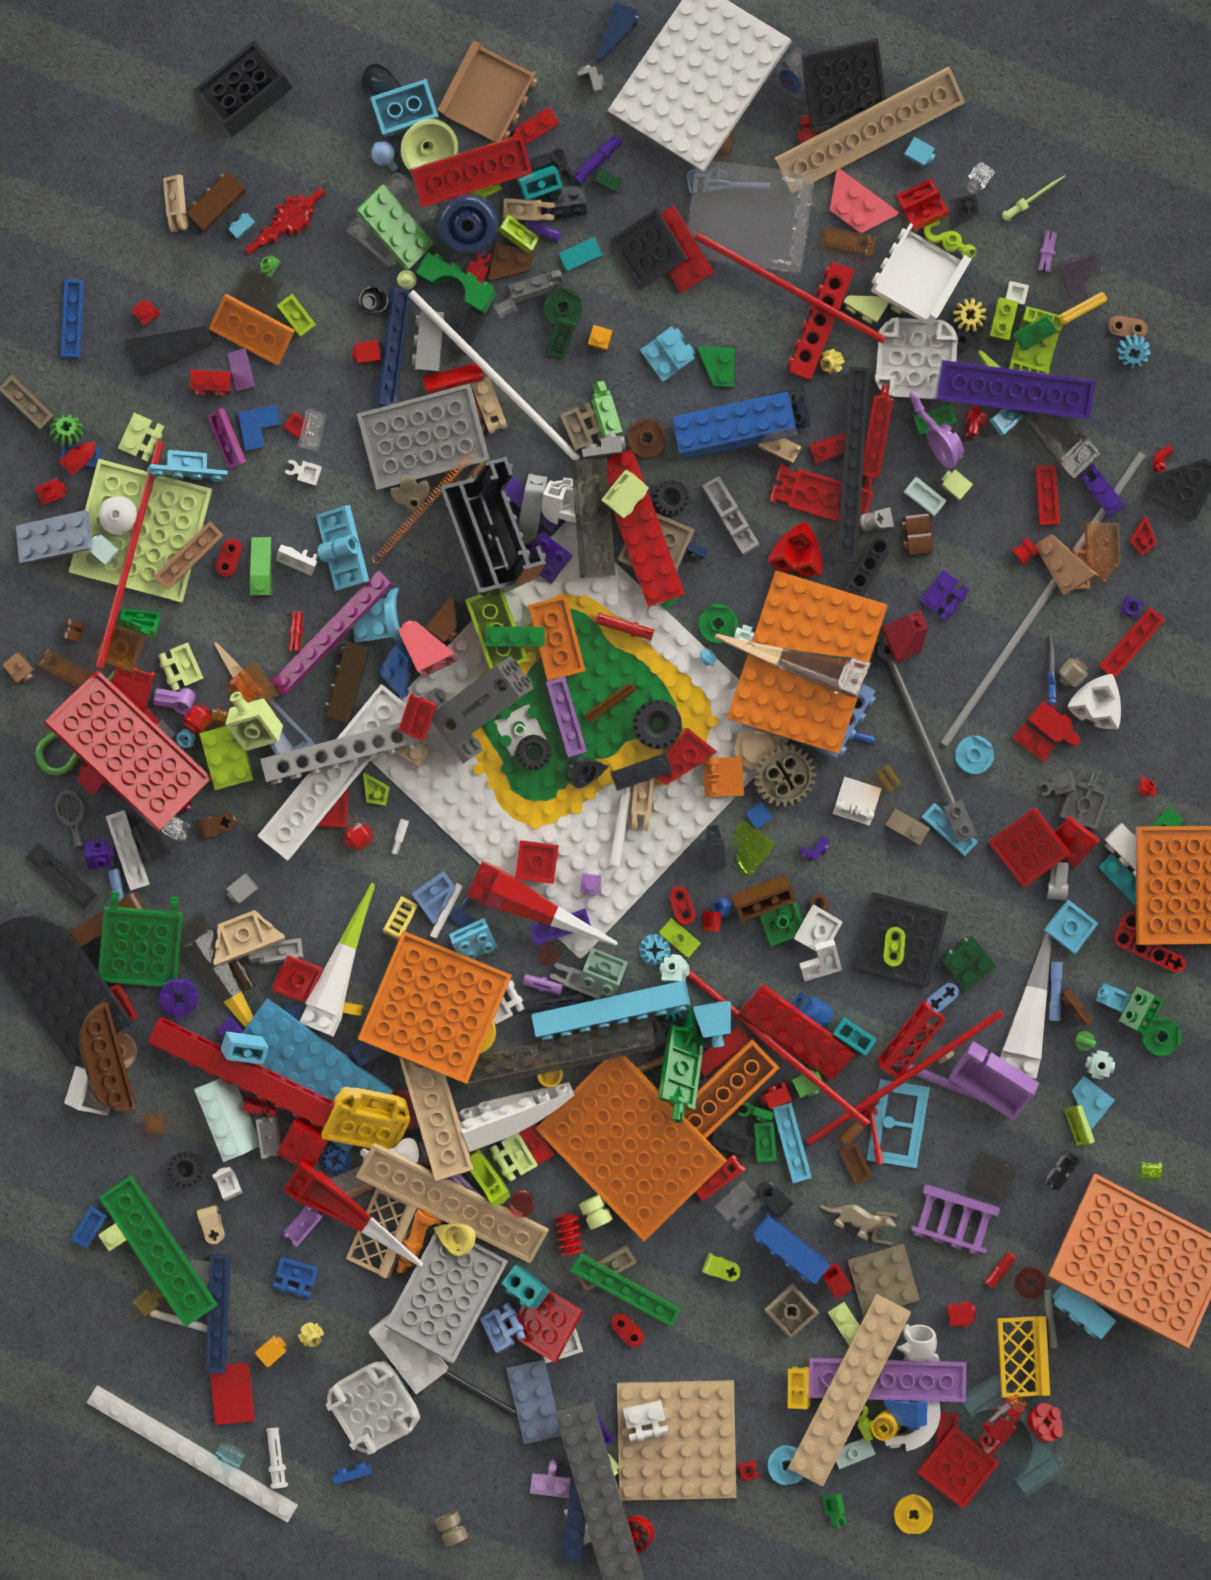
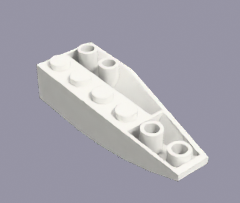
M570 1083L484 1101L479 1105L457 1112L469 1152L508 1138L554 1112L574 1096Z

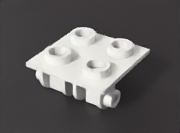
M844 777L833 814L870 826L882 788Z

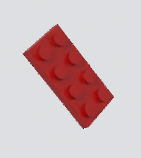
M673 205L662 212V215L687 255L688 260L668 273L679 291L683 293L715 272L678 210Z

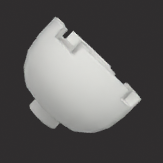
M122 496L108 498L99 509L100 524L107 532L113 535L126 534L133 530L138 512L136 506L131 500Z

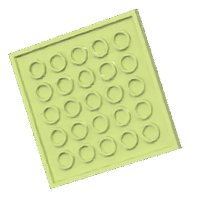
M98 459L85 508L89 512L91 539L95 535L99 536L101 534L117 547L120 552L108 565L101 562L89 550L74 553L69 573L118 585L133 530L123 535H113L107 532L100 524L99 509L108 498L122 496L131 500L138 511L148 475L146 471ZM165 476L155 477L126 588L183 603L192 568L169 590L154 575L203 528L213 489Z

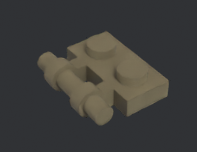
M591 402L584 404L585 413L581 414L577 407L560 414L575 451L586 447L585 445L593 444L590 437L596 434L598 441L604 438L602 437ZM587 418H589L593 427L590 430H587L584 422Z

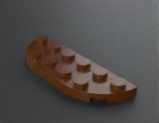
M102 1002L90 1011L81 1026L79 1034L81 1057L91 1091L96 1100L103 1106L118 1112L132 1111L137 1109L108 1003Z

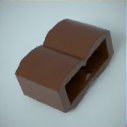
M929 514L905 516V521H901L902 532H906L907 540L903 541L904 552H908L909 556L932 554L933 546Z

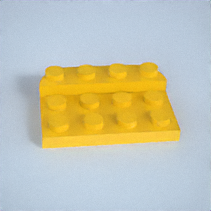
M343 1087L334 1098L335 1106L321 1136L325 1140L371 1148L374 1143L386 1149L394 1148L401 1141L410 1122L406 1100L395 1095L360 1088Z

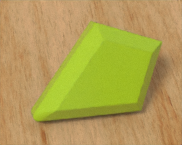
M363 773L366 801L386 806L390 787Z

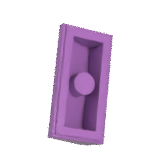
M244 348L228 353L236 392L255 388L247 350Z

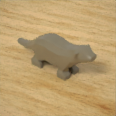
M856 1204L837 1208L820 1205L822 1210L840 1215L835 1220L834 1225L845 1230V1223L851 1224L860 1229L857 1236L868 1240L867 1234L869 1232L882 1228L894 1229L896 1227L892 1218L870 1214Z

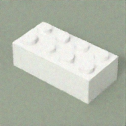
M389 1314L370 1328L369 1334L415 1394H418L448 1370V1366L441 1357L384 1327L390 1316Z

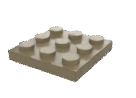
M656 513L674 565L678 571L695 533V529ZM624 544L618 561L633 567Z
M904 1244L847 1259L863 1316L866 1315L876 1294L900 1306L920 1300Z

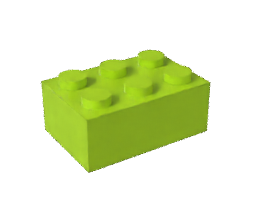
M227 726L199 733L215 790L255 780L247 751H244Z

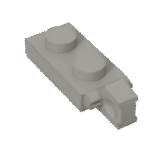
M301 938L285 940L249 954L250 963L260 962V965L281 963L285 961L288 954L304 959Z

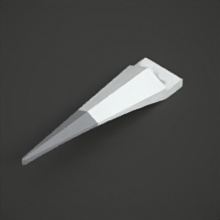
M1047 933L1044 936L1000 1057L1033 1079L1037 1078L1042 1054L1052 937Z

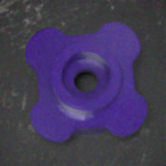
M1131 596L1125 597L1124 606L1120 609L1121 613L1137 618L1143 602L1132 599Z

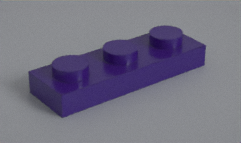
M586 909L570 913L591 926ZM543 923L530 926L535 945L573 933Z

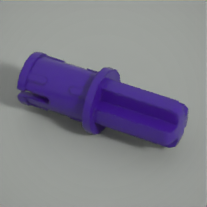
M525 220L523 224L533 233L539 235V238L544 237L557 244L562 235L561 231L546 226V223L543 225L534 220Z

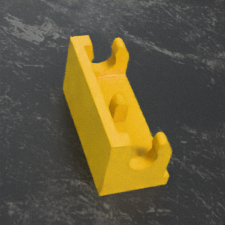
M792 1367L788 1369V1408L808 1409L811 1406V1398H809L810 1367Z

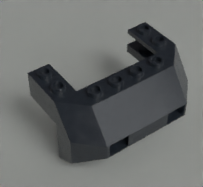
M507 457L485 462L475 478L440 486L478 593L484 597L508 592L536 579L546 565V555L541 551L540 546L535 547L531 555L529 550L525 548L523 533L518 529L517 517L512 513L510 498L505 494L504 489L514 473L513 466L508 462Z

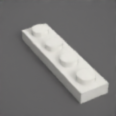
M126 811L106 816L130 891L149 885L150 883L137 844L131 834L132 829Z

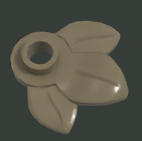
M409 475L404 476L400 488H391L393 499L397 503L405 505L412 512H417L416 509L420 511V508H423V501L430 492L427 481L418 484ZM416 500L418 504L412 505L411 501Z

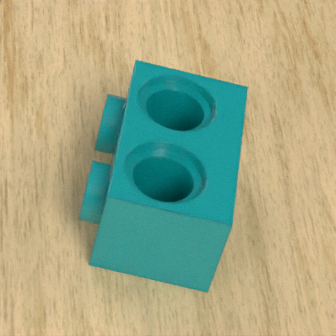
M518 1265L512 1268L501 1283L506 1287L505 1291L512 1297L517 1296L520 1299L519 1303L527 1309L529 1307L537 1309L550 1292L545 1285L526 1269ZM519 1278L520 1285L516 1287L515 1282ZM534 1290V1296L530 1299L529 1293Z

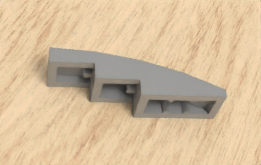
M718 476L702 485L743 556L760 547L759 542L721 478Z

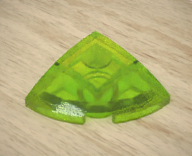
M741 820L734 838V844H737L740 832L741 842L738 845V850L741 858L739 854H736V857L744 871L751 875L767 857L776 843L750 824Z

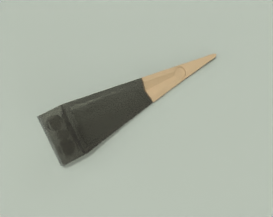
M720 634L715 635L716 639L831 692L836 694L839 692L855 699L871 665L853 657L803 652L749 642Z

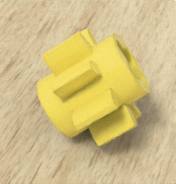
M833 348L821 354L823 358L819 362L824 371L829 372L831 375L843 369L841 364L845 361L841 352L835 351Z
M306 1323L301 1327L302 1333L298 1337L304 1346L315 1347L321 1343L320 1336H323L324 1333L317 1323L315 1325L313 1323Z

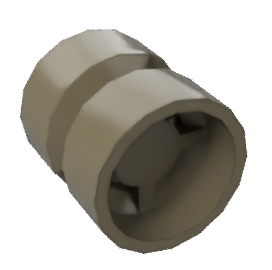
M452 1511L434 1521L438 1531L443 1532L441 1538L445 1547L457 1544L468 1537L465 1527L460 1525L462 1520L458 1511Z

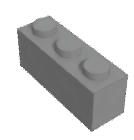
M420 310V315H416L415 326L419 327L418 335H414V346H417V353L412 356V366H415L416 371L439 373L443 330L423 310ZM436 312L444 320V312Z

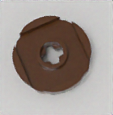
M652 419L638 420L632 425L628 433L630 449L642 458H652L659 455L666 445L667 434L664 427ZM644 433L653 436L651 443L648 444L642 441Z

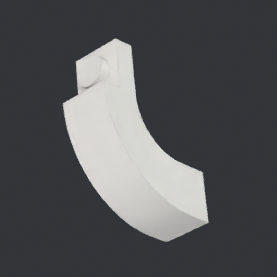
M926 1401L928 1402L926 1426L920 1427V1430L897 1433L892 1439L885 1441V1445L890 1446V1448L901 1447V1444H905L906 1451L924 1445L933 1436L940 1420L939 1401Z

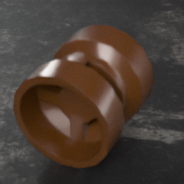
M67 618L65 623L66 630L63 631L62 637L81 642V631L85 628L86 623Z

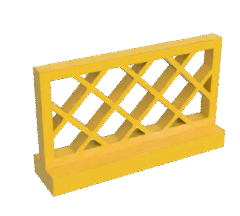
M1046 1316L997 1318L1001 1397L1049 1396L1050 1382ZM1025 1321H1032V1329L1026 1334L1020 1326ZM1003 1322H1010L1015 1327L1009 1335L1003 1331ZM1017 1330L1025 1336L1019 1344L1011 1339ZM1027 1339L1033 1343V1349L1029 1354L1021 1348ZM1008 1340L1016 1346L1010 1355L1004 1351V1345ZM1018 1350L1026 1356L1020 1364L1012 1358ZM1028 1359L1034 1363V1369L1030 1374L1022 1368ZM1009 1360L1017 1366L1011 1375L1005 1371V1365ZM1019 1369L1027 1375L1021 1384L1013 1378ZM1029 1379L1035 1383L1034 1392H1028L1023 1387ZM1012 1380L1018 1387L1013 1393H1006V1384Z

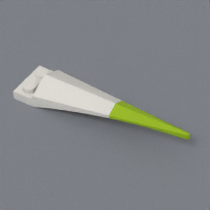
M374 883L370 884L305 1003L307 1006L300 1020L305 1026L333 1037L342 1019L350 973L363 923L375 888Z

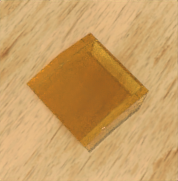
M888 763L876 771L889 792L902 784ZM885 769L887 771L889 776L894 781L895 785L891 786L889 781L882 773V770Z

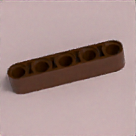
M136 892L121 899L118 907L145 909ZM104 910L69 931L81 947L102 935Z

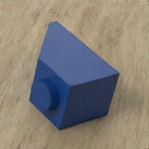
M884 1400V1405L900 1426H907L908 1430H920V1427L927 1425L928 1402Z

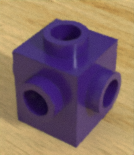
M109 840L85 842V859L88 870L112 867V859H115L114 848L110 847Z

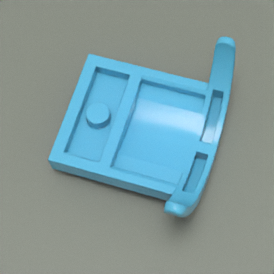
M399 588L391 589L386 598L380 599L354 625L353 635L355 643L393 637L398 644L405 645L398 631L400 627L397 618L396 599Z

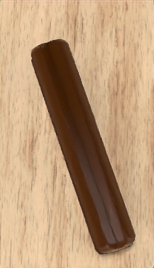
M628 683L585 713L584 717L591 723L634 693L636 689L632 683Z

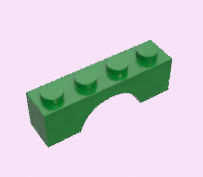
M427 253L416 273L435 286L446 280L461 282L466 292L465 302L486 314L497 296L493 290L494 287L485 281L483 284L478 282V277L470 272H467V274L461 272V267L452 262L450 265L445 263V258L435 253L433 256Z

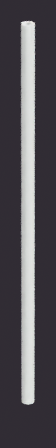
M414 290L408 295L574 462L580 458Z

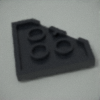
M1202 459L1151 476L1143 495L1196 520L1211 491V461Z

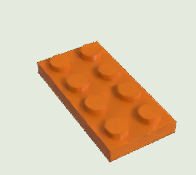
M228 294L223 296L209 327L211 331L277 366L280 364L295 332L294 329Z
M566 595L529 604L528 607L533 626L545 627V647H539L547 680L584 672L585 667Z

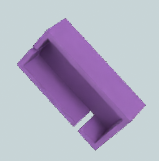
M972 1041L954 1065L948 1079L1015 1121L1023 1111L1024 1106L1026 1107L1035 1095L1039 1082L992 1052L987 1054V1049Z

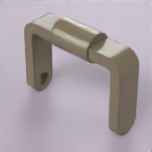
M877 1211L875 1213V1215L880 1214L897 1217V1214L883 1211ZM878 1230L872 1231L871 1240L873 1242L893 1244L891 1241L875 1239Z

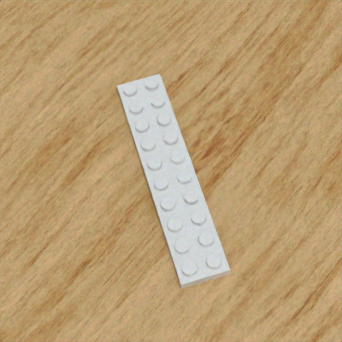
M381 684L337 739L400 723L406 704ZM376 737L373 740V745L376 748H381L384 744V740L381 737ZM357 742L354 745V750L357 753H362L365 750L364 743ZM338 747L335 750V755L338 758H343L346 755L345 748ZM324 754L318 762L324 763L327 760V755ZM365 756L358 758L359 762L348 765L346 761L339 763L340 767L329 770L328 766L320 768L321 772L311 775L308 773L259 833L258 837L286 860H289L371 759L367 760Z

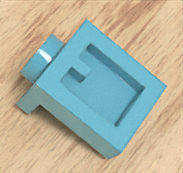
M1103 983L1098 991L1096 1001L1122 1012L1126 1008L1131 995Z

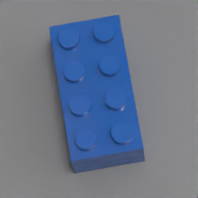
M768 1212L753 1229L754 1240L763 1247L766 1244L769 1247V1252L777 1259L782 1257L785 1260V1265L792 1271L797 1269L800 1272V1277L808 1284L810 1282L816 1284L830 1267L826 1259Z

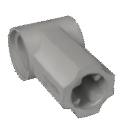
M1059 862L1051 868L1050 882L1047 885L1049 887L1047 899L1067 901L1069 863Z

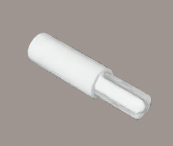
M400 819L391 851L392 854H398L409 823L407 820Z

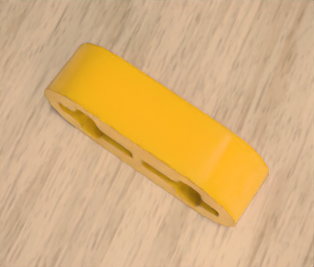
M344 1002L343 1013L362 1016L364 1006Z

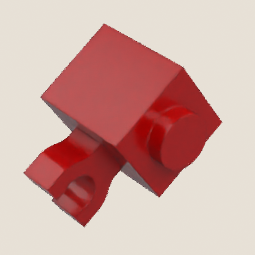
M58 479L35 487L40 502L44 507L66 498V486L63 481L60 482Z

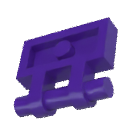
M942 570L920 602L933 612H936L939 607L944 609L940 617L946 621L950 615L953 616L956 612L955 609L959 603L966 599L965 595L970 589L963 585L958 591L954 587L959 581L945 570ZM952 593L955 597L948 605L944 601Z

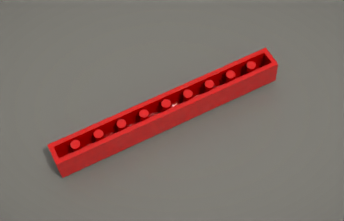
M163 1017L156 1022L148 1040L154 1048L158 1050L164 1049L170 1052L169 1054L172 1057L182 1058L193 1067L199 1066L205 1069L204 1071L207 1074L217 1075L228 1084L234 1083L240 1086L239 1088L242 1091L256 1094L260 1100H269L275 1103L277 1108L293 1112L292 1114L297 1118L308 1119L316 1127H324L335 1106L333 1100L259 1064L227 1060L220 1045Z

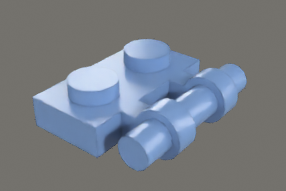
M510 1303L503 1305L505 1313L501 1314L498 1309H495L480 1318L496 1353H501L515 1344L513 1336L516 1335L519 1341L526 1338L523 1332L524 1328L522 1324H519L516 1317L517 1313L515 1309H512ZM507 1320L510 1321V1323H511V1325H512V1327H513V1328H511V1329H509V1330H508V1328H507V1326H506V1323H505V1321H507Z

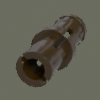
M240 958L229 962L235 972L233 975L239 979L245 992L256 986L247 972V966L244 967Z

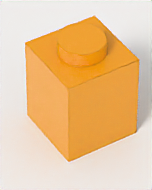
M593 325L588 346L607 351L612 330Z
M273 1335L256 1350L255 1354L269 1367L286 1352V1343L281 1337L276 1338Z

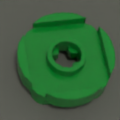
M715 604L706 608L699 618L701 634L712 643H724L716 639L715 635L720 634L733 637L738 627V620L734 612L728 606L722 604ZM717 618H720V621L724 623V626H721L719 630L712 624Z
M1155 1017L1147 1034L1142 1033L1144 1046L1148 1051L1157 1056L1170 1055L1179 1047L1182 1040L1180 1028L1173 1020L1167 1017ZM1160 1031H1163V1033L1167 1035V1038H1164L1163 1042H1160L1159 1038H1156V1035L1159 1034Z

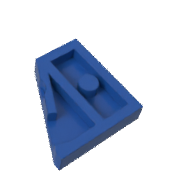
M398 644L394 646L377 673L402 698L408 696L409 691L406 689L407 681L411 677L410 667L412 666V658Z

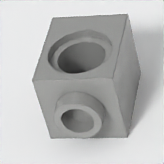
M245 873L227 888L229 891L227 895L234 903L236 901L241 903L259 888L248 874Z

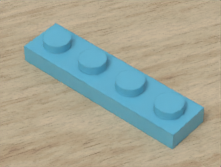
M785 1103L773 1108L792 1182L795 1183L812 1178L792 1103Z

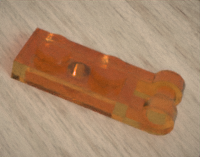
M824 226L820 246L874 256V245L877 243L878 236ZM861 240L867 241L866 248L860 247Z
M46 648L45 656L37 664L78 689L93 675L49 648ZM52 658L57 660L54 667L49 664Z

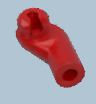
M1170 445L1154 454L1152 465L1154 471L1162 473L1166 470L1165 458L1174 453Z

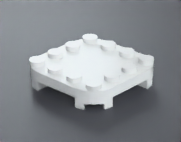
M891 318L879 330V333L886 336L883 344L878 342L875 375L878 387L881 390L882 384H889L888 396L910 398V392L916 391L919 399H935L941 359L956 361L958 341L954 328L942 320H936L931 327L919 319Z
M386 1361L371 1363L338 1381L329 1390L327 1395L328 1411H333L350 1439L351 1443L349 1446L353 1450L357 1449L368 1455L407 1435L420 1420L416 1404L396 1371Z

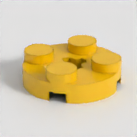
M916 1494L904 1496L895 1506V1522L900 1530L907 1534L923 1533L932 1524V1507L922 1496ZM911 1510H912V1511L917 1510V1511H918V1512H917L918 1518L915 1519V1518L913 1517V1518L910 1519V1518H909V1516H910L909 1511H911Z

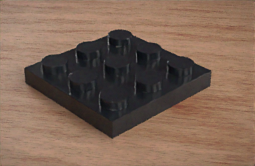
M659 208L609 239L639 290L688 260L687 255Z

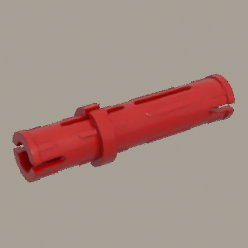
M600 612L595 622L596 625L631 634V637L638 636L652 641L655 629L638 625V622L631 623Z

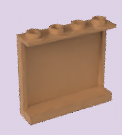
M473 40L437 111L439 114L493 142L507 139L511 133L508 131L511 124L515 125L520 116L517 113L520 106L524 108L529 99L526 96L529 89L533 90L538 80L535 79L536 73H532L485 49L480 43Z

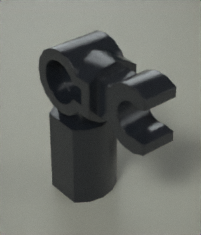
M555 148L550 155L545 153L529 159L533 172L551 166V163L554 162L555 167L559 169L558 173L561 180H563L561 176L563 171H567L569 176L572 177L571 169L566 166L568 161L565 151L561 148Z

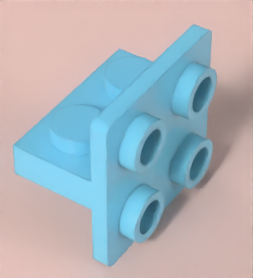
M485 918L449 934L456 952L471 959L489 953L498 947Z

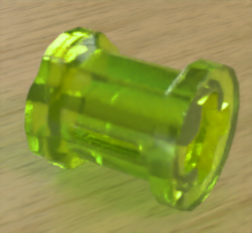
M1141 1161V1178L1157 1177V1179H1161L1162 1162L1154 1164Z

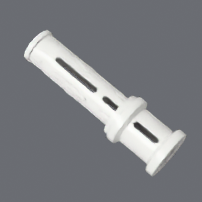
M268 1428L266 1431L271 1462L268 1470L271 1472L272 1479L270 1487H287L288 1483L285 1481L284 1473L286 1466L282 1464L279 1428Z

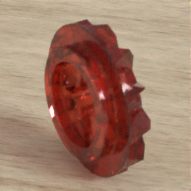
M1027 1267L1017 1274L1015 1288L1021 1296L1027 1299L1036 1298L1046 1288V1278L1037 1268ZM1026 1277L1029 1280L1034 1278V1284L1037 1289L1031 1286L1026 1288L1027 1282L1024 1278Z

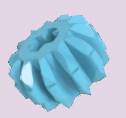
M1134 334L1133 339H1130L1127 335L1126 342L1123 340L1119 342L1122 347L1117 348V352L1120 353L1118 358L1123 360V365L1125 366L1130 363V367L1134 368L1135 363H1137L1141 367V360L1147 362L1148 358L1146 355L1151 354V351L1148 349L1150 345L1148 342H1144L1145 338L1143 336L1138 339L1137 334ZM1134 348L1137 351V353L1133 354L1131 349Z

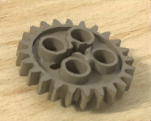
M783 743L782 748L776 744L774 751L768 748L769 754L762 753L764 759H757L760 766H754V769L758 771V773L753 774V777L758 779L753 782L754 785L759 786L756 791L762 793L761 797L763 799L767 798V802L770 804L774 801L776 806L780 802L784 807H786L787 802L793 806L795 799L801 802L800 796L807 797L805 791H812L809 784H815V781L811 779V777L816 776V773L811 771L816 768L815 765L810 764L813 759L807 757L808 753L806 751L802 752L801 747L798 746L795 749L793 744L789 748L785 743ZM788 758H792L791 764L785 766V761ZM776 761H779L781 768L786 772L785 775L791 782L793 789H790L788 782L783 778L784 775L778 768ZM775 768V773L768 776L769 770ZM801 774L800 780L794 782V777ZM784 784V789L781 792H777L778 786Z

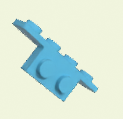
M174 450L167 451L166 465L150 464L147 468V473H151L155 477L172 475V478H183V476H187L193 480L210 478L214 482H220L222 479H225L228 471L206 469L207 453Z

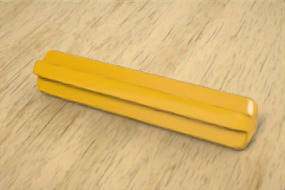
M1101 292L1059 315L1061 324L1065 325L1107 301V297Z

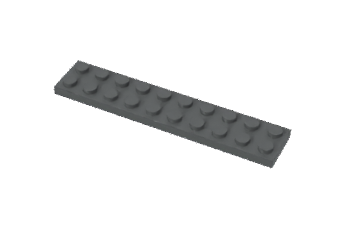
M590 1402L556 1411V1419L602 1579L644 1580L594 1403Z

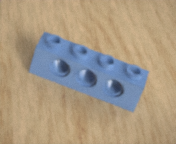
M862 683L857 699L861 703V708H854L851 725L848 726L840 754L816 747L814 749L833 760L838 756L842 757L847 749L844 744L847 739L852 740L856 733V730H854L855 725L862 723L866 716L863 713L866 706L871 707L876 698L873 696L875 690Z

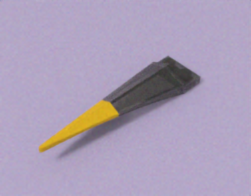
M200 911L182 923L180 952L246 1028L252 1020L253 1014L229 963L215 968L213 961L215 959L217 937L206 917Z

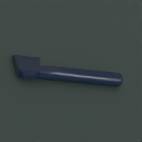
M467 895L458 908L452 909L449 913L450 918L461 928L470 925L474 918L464 913L473 900L468 898Z

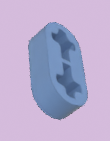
M946 983L929 996L926 1001L931 1005L930 1001L932 999L936 1001L941 997L942 1000L938 1003L939 1008H932L936 1012H940L956 999L959 990L955 984ZM946 987H954L955 990H953L954 995L952 997L950 995H947L945 998L942 997L947 992Z

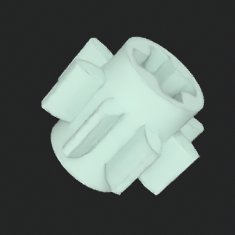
M743 625L742 628L737 627L734 638L752 642L755 633L751 632L752 627Z

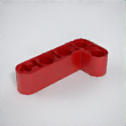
M1127 912L1122 916L1113 936V941L1117 946L1170 971L1178 973L1185 969L1186 961L1182 956L1157 944L1145 945L1144 951L1138 952L1136 950V923L1133 926H1128L1126 922L1130 915L1136 918V913ZM1121 933H1125L1128 937L1124 944H1120L1118 941V936ZM1156 950L1163 952V957L1160 960L1154 959L1153 955ZM1179 958L1178 962L1181 964L1179 967L1173 968L1174 965L1167 962V959L1177 960Z

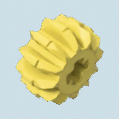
M964 299V306L960 303L957 304V308L961 311L954 310L953 312L954 315L960 316L954 319V322L961 321L958 328L961 329L963 325H966L965 332L969 331L970 326L973 332L977 330L976 325L979 327L983 326L980 320L984 321L987 319L986 316L981 315L986 312V309L979 310L982 303L979 302L975 306V299H971L970 305L967 299ZM966 311H968L969 313H970V311H973V312H974L973 317H974L975 319L972 320V318H970V319L968 320V319L966 318V316H967Z

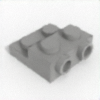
M616 433L605 434L604 438H601V447H598L597 444L585 445L586 449H582L583 460L622 454V450H625L624 436H616Z

